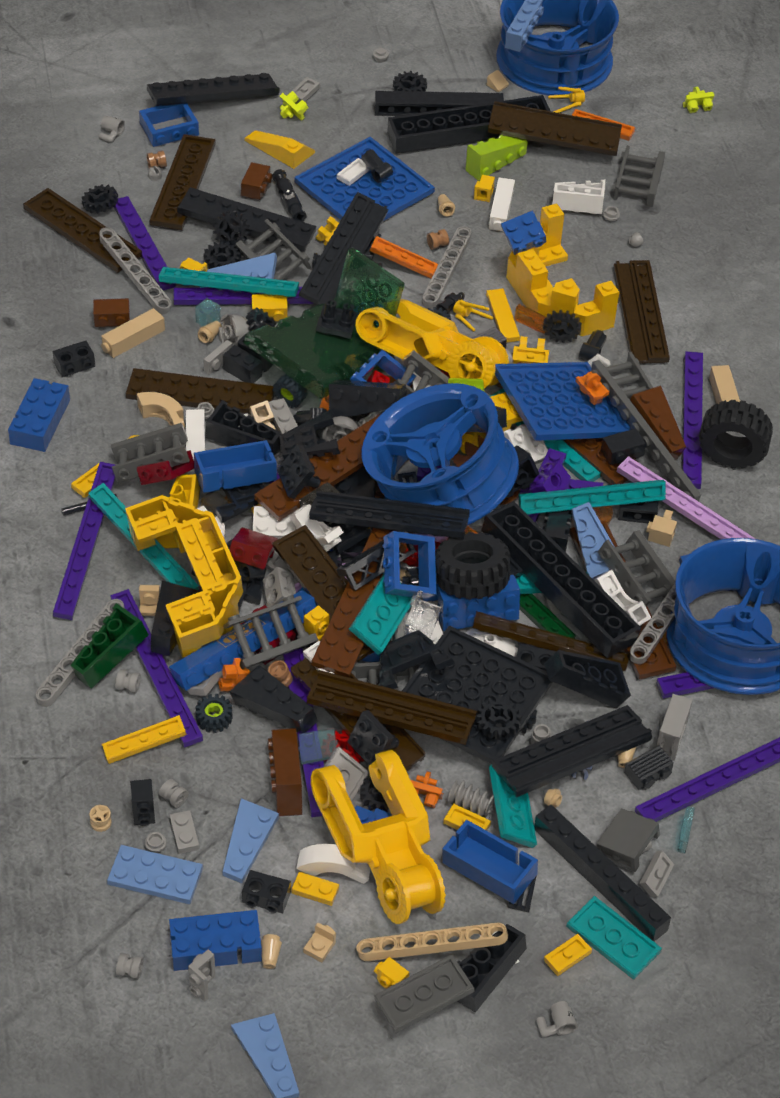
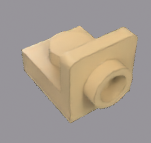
M140 585L139 610L142 615L155 616L160 593L159 585Z
M317 923L314 934L303 948V953L323 963L336 943V932L328 925Z

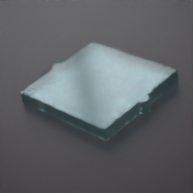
M334 728L299 734L300 747H298V750L300 752L301 764L328 760L336 745H338Z

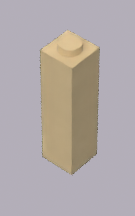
M153 308L102 335L101 347L103 351L114 358L165 331L164 317Z
M729 365L711 366L709 381L716 404L725 400L727 402L730 400L740 402Z

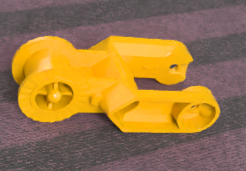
M405 299L389 302L386 310L381 307L363 310L356 319L357 333L364 341L401 359L415 350L433 366L448 372L450 378L483 379L484 389L499 383L495 375V364H509L506 349L496 339L487 336L475 339L459 333L455 322ZM375 320L379 323L378 328L374 326Z
M393 750L379 752L375 754L376 760L369 765L373 785L382 793L392 816L365 824L361 823L346 792L345 781L340 770L335 765L314 769L311 774L312 792L341 856L353 863H368L376 880V890L380 905L383 907L384 913L387 914V918L395 924H401L409 919L410 912L413 909L422 907L430 914L442 911L446 894L444 892L445 886L441 877V871L438 869L434 859L424 853L421 846L430 841L428 814L397 753Z

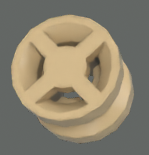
M105 805L94 806L89 813L91 827L98 832L108 830L112 823L110 809Z

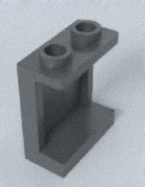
M621 808L597 842V848L614 864L636 872L640 866L639 857L653 837L658 839L660 836L659 823L653 819L640 816L633 811Z

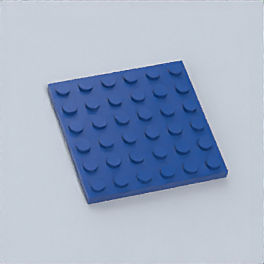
M371 137L295 176V183L340 220L357 192L375 200V203L383 207L387 206L389 210L384 220L435 192L433 185ZM369 149H373L383 162L389 163L393 169V175L380 183L374 181L371 176V170L350 186L337 179V174L357 158L361 159L362 155Z
M588 362L495 364L497 379L535 441L603 438L631 430L626 420H623L618 409L612 405L608 396L604 397L601 403L593 405L590 402V397L580 391V386L575 380L576 377L584 376L591 371L592 368Z

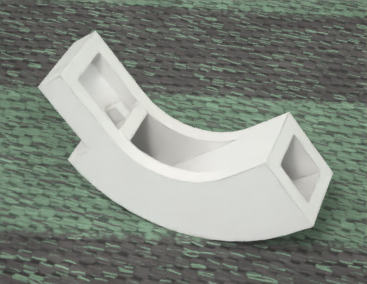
M311 505L302 506L289 516L297 529L306 525L326 552L342 541L339 535L344 532L340 526L331 528L323 521L310 520L309 512Z

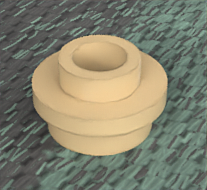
M549 789L545 795L544 804L548 806L553 805L555 808L558 807L562 802L561 792L559 789Z

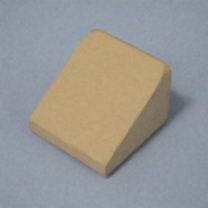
M499 70L494 71L487 77V86L497 92L509 86V83Z

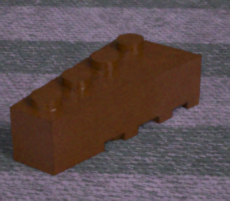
M661 385L633 394L630 401L672 457L677 460L685 450L686 445Z
M296 728L271 730L272 738H268V751H272L269 752L270 765L273 764V766H270L271 778L275 779L271 780L272 793H276L277 813H279V816L302 815V781Z

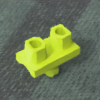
M698 86L694 87L693 92H689L685 96V102L682 103L683 107H687L689 113L697 112L698 106L701 105L704 111H710L713 107L714 92L705 93L704 90L700 91Z
M293 91L288 95L282 93L280 98L283 100V105L280 106V115L283 118H292L295 115L302 121L305 118L303 113L308 109L306 102L301 100L298 104H295L299 100L296 93Z

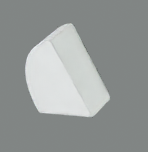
M599 354L588 361L591 368L592 361L600 360L605 368L611 365L608 359Z

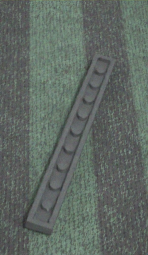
M600 360L593 362L591 372L593 374L597 373L601 377L600 382L609 391L608 397L612 405L618 409L621 417L628 422L631 429L636 428L646 443L645 447L651 453L653 460L657 461L660 465L662 472L669 477L672 485L699 502L700 492Z

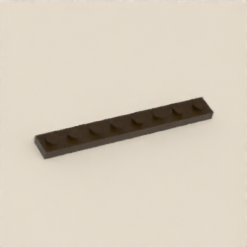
M476 611L472 628L480 632H488L498 637L509 638L538 648L552 651L561 650L619 662L622 670L626 672L629 654L618 652L606 658L591 643Z

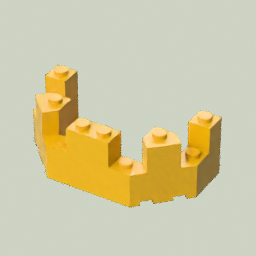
M557 203L542 207L540 225L546 235V243L516 255L512 251L508 257L506 278L536 323L543 324L544 318H547L548 313L552 315L553 311L559 313V310H562L565 313L568 310L570 315L575 313V318H580L579 322L582 323L580 336L590 335L593 331L597 330L603 331L614 328L619 291L612 281L597 284L595 286L594 300L578 305L580 289L572 278L556 282L554 287L548 280L546 266L568 261V254L561 246L564 222L563 211Z
M163 495L125 508L131 537L137 551L156 545L155 538L173 532L180 553L186 552L201 586V592L166 604L182 658L202 648V645L218 640L221 636L230 632L233 626L225 629L223 625L228 622V618L239 614L238 602L243 594L240 573L213 513L206 510L203 512L195 509V506L183 502L172 501L169 497Z

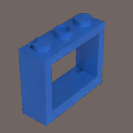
M188 104L156 106L139 111L140 125L153 147L182 140L184 134L199 135V122ZM185 117L188 121L155 130L153 124Z
M381 350L378 354L374 353L369 359V363L365 362L360 368V372L356 371L350 380L367 382L364 378L376 365L397 380L399 378L401 380L407 368L384 350ZM413 373L407 383L409 387L416 378V375Z
M397 531L385 535L383 539V567L385 576L383 582H385V594L428 599L436 595L435 537ZM399 542L418 545L419 586L400 584Z

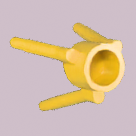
M558 87L559 90L570 91V94L548 96L549 99L569 98L570 102H573L571 105L553 111L556 113L581 106V103L585 101V93L581 88Z
M458 300L453 308V312L456 313L455 317L460 319L473 332L475 328L463 318L464 316L467 317L472 312L491 320L494 319L493 316L476 310L489 311L488 307L468 303L463 300Z

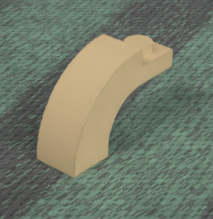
M157 392L137 393L138 408L143 419L159 417L166 420L170 426L182 423L185 428L183 408L175 399Z

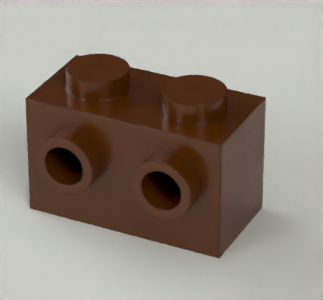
M251 162L241 182V196L260 200L262 195L266 194L267 185L271 183L273 176L270 173V166Z
M129 298L93 300L94 326H121L130 321Z

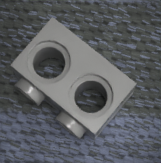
M277 566L263 579L267 607L282 602L283 598L296 594L293 573Z

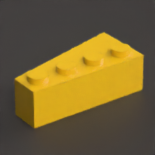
M197 475L178 476L170 491V500L178 503L183 502L195 506V509H197L200 493ZM173 532L155 538L164 548H178Z

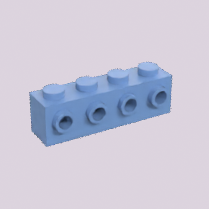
M543 0L524 1L506 32L505 48L518 52L522 50L535 25H537L539 18L543 15Z

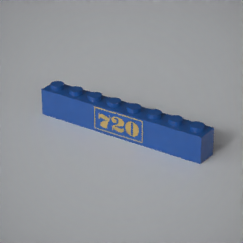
M301 590L294 594V598L298 596L302 598L295 606L302 623H304V615L317 607L313 596ZM288 607L277 610L285 633L294 629L295 625ZM270 614L260 616L259 619L268 642L278 638ZM249 620L241 626L251 652L261 648L262 646L252 621ZM231 630L221 636L220 639L212 641L169 666L176 684L187 691L216 672H220L223 665L233 664L234 658L242 659L244 654L235 630Z

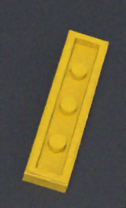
M504 289L487 290L486 296L498 331L507 338V342L520 341V335Z
M180 715L103 743L102 746L107 761L110 764L187 734Z

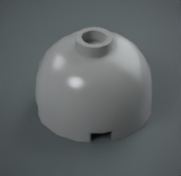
M238 314L222 316L220 322H223L222 327H219L221 344L229 340L233 343V346H238V340L246 333L251 335L248 329L250 326L246 323L247 320Z
M334 417V425L324 428L322 439H325L326 442L333 439L338 441L357 429L358 425L349 417Z

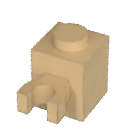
M268 401L250 406L249 412L257 423H264L275 429L270 423L273 422L274 416Z
M666 509L663 517L655 515L653 522L649 521L646 530L649 533L648 541L670 547L677 521L671 518L673 511Z

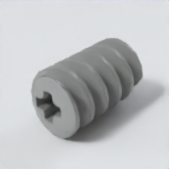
M456 780L449 792L448 803L452 804L455 802L456 805L462 806L464 809H470L473 813L477 812V815L482 817L485 815L487 817L494 804V795L488 799L487 791L480 795L479 787L473 792L472 784L465 788L464 780L460 785L457 784L458 781Z

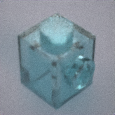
M206 298L195 307L196 322L201 326L214 321L220 322V306Z

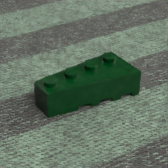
M117 603L112 608L114 610L112 614L106 616L103 620L101 629L98 632L95 631L92 635L90 644L84 646L70 665L77 678L91 689L149 635L142 621Z

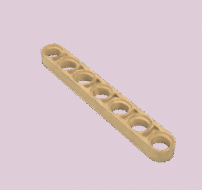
M490 923L368 938L361 940L356 948L361 960L373 961L387 959L388 957L398 958L496 946L505 943L508 939V934L504 924ZM496 931L503 932L501 936H492V934ZM473 934L481 935L478 939H470ZM451 937H459L456 942L448 941ZM431 939L438 940L433 945L426 944ZM408 942L416 943L413 947H405ZM386 945H394L390 950L383 949ZM372 947V950L370 952H362L364 948Z

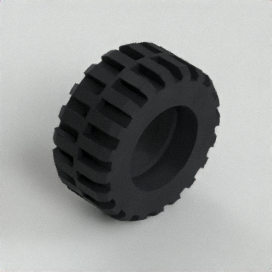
M726 400L721 401L719 404L711 406L705 413L699 434L700 446L704 453L711 457L712 461L719 462L722 466L726 467L727 465L731 466V468L754 466L761 462L768 454L773 433L770 418L767 414L764 415L765 412L761 408H756V405L752 403L748 404L743 400L740 402L736 400H730L729 402ZM727 432H738L745 435L746 437H736L728 434Z
M468 532V534H465L464 539L448 537L447 541L444 540L436 549V582L449 595H455L457 598L464 597L468 600H472V598L483 599V597H491L494 593L498 594L510 580L509 549L505 543L499 538L495 539L493 535H485L481 532L478 534Z

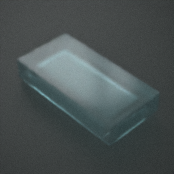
M689 806L685 810L677 849L678 852L684 854L686 853L695 808Z

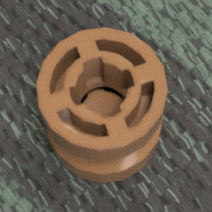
M158 151L156 154L147 153L149 169L153 168V166L167 167L164 151Z
M442 229L438 230L437 233H428L427 242L430 249L433 250L437 249L440 245L442 247L449 245V237L446 230Z
M281 660L270 664L268 672L288 687L293 680V676L287 664Z

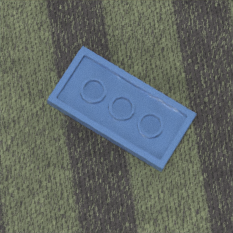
M121 845L107 883L111 886L191 904L203 870V864Z

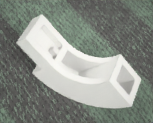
M609 570L594 579L639 626L651 619L643 601H635L624 592L613 570Z
M316 844L300 850L296 868L312 876L325 872L340 873L363 884L369 880L370 874L368 863L351 862L341 856L336 844Z

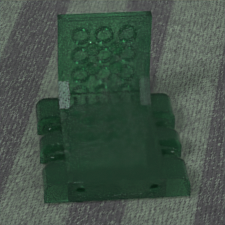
M351 248L348 249L337 294L333 300L337 302L336 308L343 309V305L349 303V309L350 304H353V311L358 312V315L363 310L381 307L396 317L405 283L356 249ZM325 304L304 310L300 319L288 316L279 320L276 327L265 325L246 333L245 345L320 399L329 395V384L334 380H350L356 371L360 372L359 370L365 362L369 363L368 361L374 353L378 354L382 350L360 338L356 326L354 327L351 339L317 332V323ZM375 320L374 326L377 328L379 326V323ZM386 352L387 354H389L391 357H393V358L395 359V357H394L393 354H390V353ZM376 365L371 370V372H373L374 370H377L380 373L385 372L378 365Z

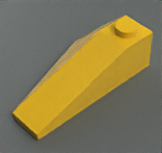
M255 130L244 138V141L293 169L315 153L314 149L292 138Z

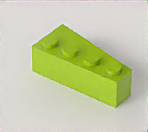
M500 135L498 139L493 137L488 142H477L475 146L472 144L467 145L465 171L479 181L482 175L489 176L524 156L527 152L528 141L526 139Z

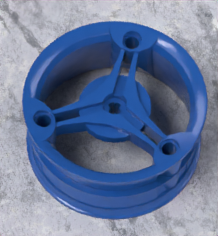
M525 0L502 1L500 8V17L503 23L501 29L502 40L498 45L496 58L501 72L511 82L525 90L550 96L570 94V91L559 90L558 87L581 88L585 93L598 87L608 78L613 66V56L611 53L613 34L619 22L618 10L612 0H543L542 7H544V12L535 26L560 25L571 27L572 29L565 32H548L542 35L531 34L520 52L505 48L506 32ZM585 41L593 44L587 47L579 48V46Z
M448 383L434 385L401 398L375 420L367 432L362 446L364 467L368 474L377 481L385 499L470 509L467 525L476 522L490 513L505 499L516 481L519 470L517 452L512 443L504 436L502 427L498 423V413L494 402L481 389L466 384ZM466 432L487 433L480 448L468 461L460 467L450 466V460L459 451L462 444V436ZM408 459L417 467L431 469V473L417 483H404L393 480L398 470Z
M727 538L716 540L697 548L684 559L676 575L675 618L666 630L667 642L671 653L686 672L713 688L746 695L766 694L780 690V643H777L771 637L772 624L768 617L760 611L761 604L776 602L780 605V546L752 538ZM737 590L744 597L740 604L722 608L713 619L697 621L692 616L689 604L695 599L716 591ZM750 601L755 602L754 608L748 606Z

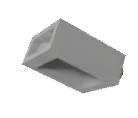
M675 694L672 695L657 742V746L660 745L673 761H675L692 705V699Z

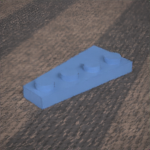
M271 253L208 269L207 272L274 279L277 255L276 253Z
M587 502L573 508L571 513L587 574L594 580L610 570L599 555L598 550L608 539L612 545L613 543L591 504Z
M240 800L223 868L224 877L243 883L279 819V813L247 800Z
M275 1013L231 1024L233 1033L237 1035L243 1049L247 1051L253 1065L260 1072L273 1097H299V1090Z

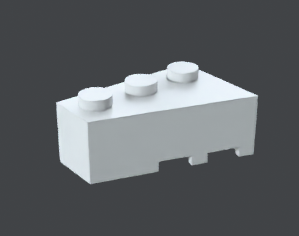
M600 180V183L585 181V184H576V182L555 183L552 205L557 203L562 211L602 214L605 180Z

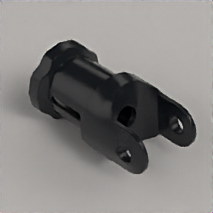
M460 292L457 295L455 293L448 294L442 303L436 305V310L442 308V311L446 310L448 314L458 300H464V293Z

